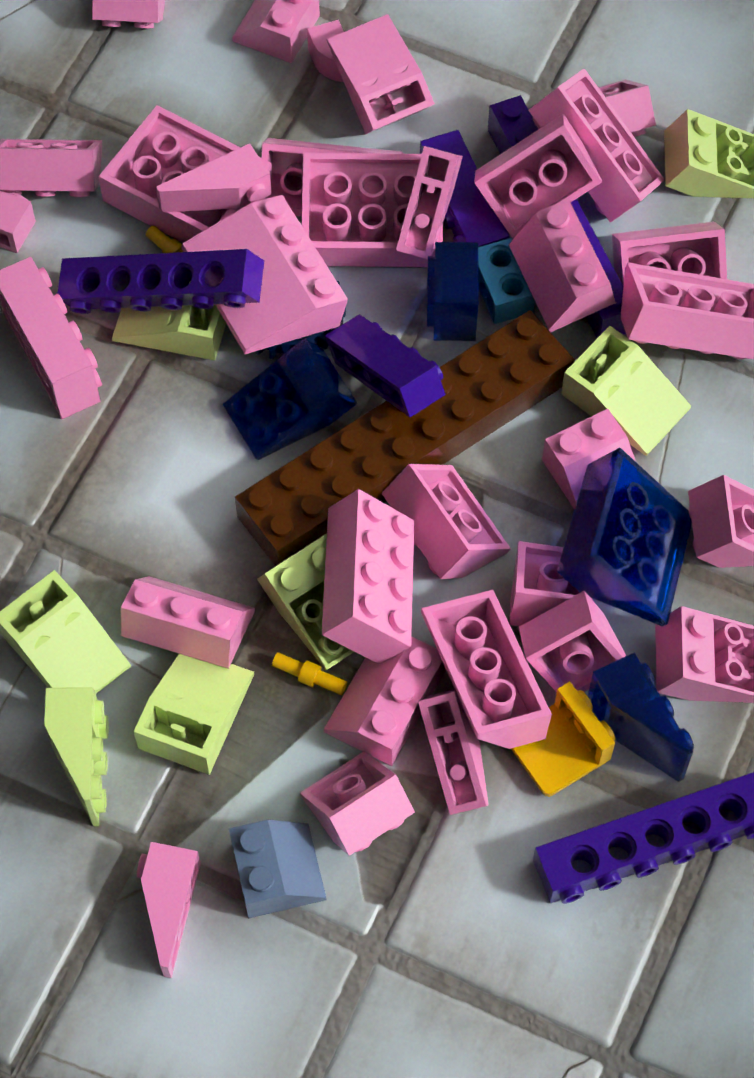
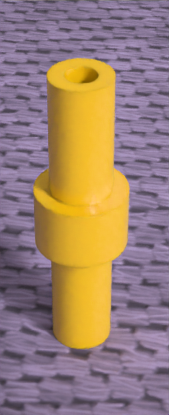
M153 225L146 231L145 236L162 249V253L183 252L182 243L175 238L170 239L156 226Z
M279 652L276 653L273 659V667L298 677V682L310 687L318 685L341 696L346 689L347 681L322 671L320 665L308 660L303 663Z

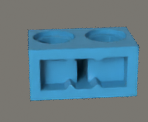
M512 238L477 247L471 251L470 269L493 324L518 318L529 310L534 313L535 300L509 247ZM508 293H514V294H516V295H515V296H511V295H508Z

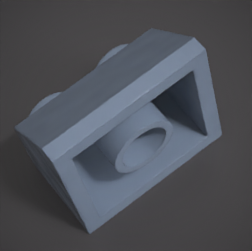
M268 819L229 828L248 919L327 900L308 823Z

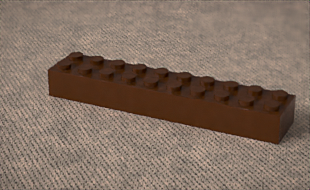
M529 310L440 366L443 373L441 382L446 394L445 396L412 417H408L388 401H385L235 496L237 518L274 565L277 566L327 534L329 507L358 489L385 503L387 500L382 495V492L408 464L443 465L561 389L564 372L574 363L575 359L534 313Z

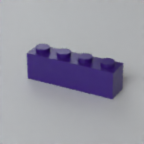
M455 130L420 141V154H422L424 146L463 156L443 224L446 229L452 230L455 250L459 257L464 256L470 268L472 249L509 239L510 236L474 183L477 167L459 130Z
M359 314L325 335L336 365L408 417H412L446 395L441 382L443 373L437 363L433 360L428 361L414 347H407L396 335H390L382 330L377 322L372 323Z

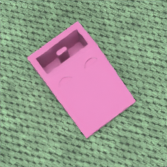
M388 14L326 40L365 134L421 112L435 104L421 70Z
M683 606L655 622L657 693L689 701L754 703L753 625Z

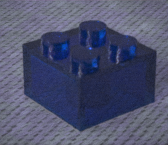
M435 242V256H428L427 327H433V341H476L479 304L478 242Z

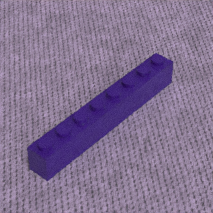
M521 95L489 105L488 132L500 154L539 130ZM576 199L571 204L607 275L616 302L586 316V319L596 338L609 326L621 334H626L621 321L623 284Z

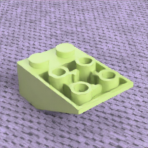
M689 109L664 130L666 187L693 197L754 199V134Z
M215 304L212 309H200L192 305L182 306L181 310H168L159 306L151 307V311L147 312L136 311L131 308H121L112 341L216 360L226 322Z
M611 326L564 372L561 395L590 416L609 409L627 435L630 445L645 456L654 449L691 409V405L643 350Z
M325 534L257 578L277 611L324 669L328 670L354 651L322 635L327 534Z
M55 570L0 611L1 636L48 688L94 687L97 694L131 667V664L80 597Z
M178 654L149 697L133 731L138 749L210 775L253 679L254 672L231 664L228 669Z
M94 687L46 688L44 726L54 753L92 825L99 826L100 813H106L107 808L106 789H102L101 775H107L108 758L107 752H103V739H108L109 721L108 715H104L103 700H97Z

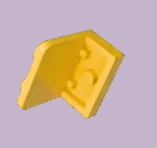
M570 681L557 689L555 703L549 707L552 715L546 739L511 749L542 794L548 797L555 795L610 761L615 746V735L611 727L604 720L601 722L592 712L593 706L586 693L582 690L577 691Z

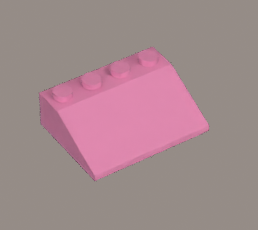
M156 105L98 176L102 199L115 208L150 226H156L163 233L184 243L240 209L162 212L158 204L156 186L241 147ZM260 158L270 172L272 163Z
M303 153L302 227L327 266L442 267L443 224L431 260L396 251L422 154Z
M283 195L250 203L182 243L183 252L248 249L264 260L260 303H245L243 308L215 304L244 354L340 326L348 298Z

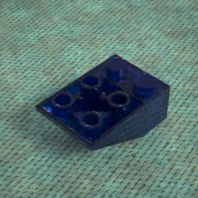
M303 338L225 401L223 406L254 457L260 460L331 425L354 407L357 401L324 350Z
M634 652L593 671L588 692V698L593 706L592 712L600 722L604 720L611 727L615 735V741L676 781L684 780L693 755L694 744L688 731L685 728L680 729L674 720V710L669 699L665 695L660 696L655 688V679L650 667L645 662L641 663Z

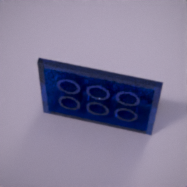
M619 447L587 465L557 572L579 592L585 591L590 598L657 625H667L692 525L689 510Z

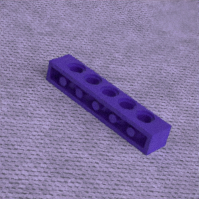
M248 249L62 258L57 294L61 296L66 305L70 306L72 312L89 314L91 309L118 313L121 312V308H131L136 311L147 312L151 311V307L159 306L168 310H181L182 306L192 305L200 309H212L214 304L243 308L245 303H260L264 260Z
M754 772L535 847L533 862L549 902L553 903L561 900L563 904L571 903L582 898L584 892L598 887L600 891L608 890L619 885L622 882V878L636 874L637 878L645 877L656 872L659 869V865L673 861L674 865L685 863L696 856V852L708 848L711 852L722 850L733 843V839L745 835L747 839H753ZM723 809L731 810L737 815L738 820L727 821L720 815L719 811ZM694 822L701 828L702 832L691 834L684 829L682 824ZM651 834L658 835L664 840L665 845L661 847L652 846L647 842L646 836ZM613 847H620L627 852L629 857L624 860H618L613 858L608 850ZM576 860H584L589 863L592 870L580 873L572 867L571 863Z

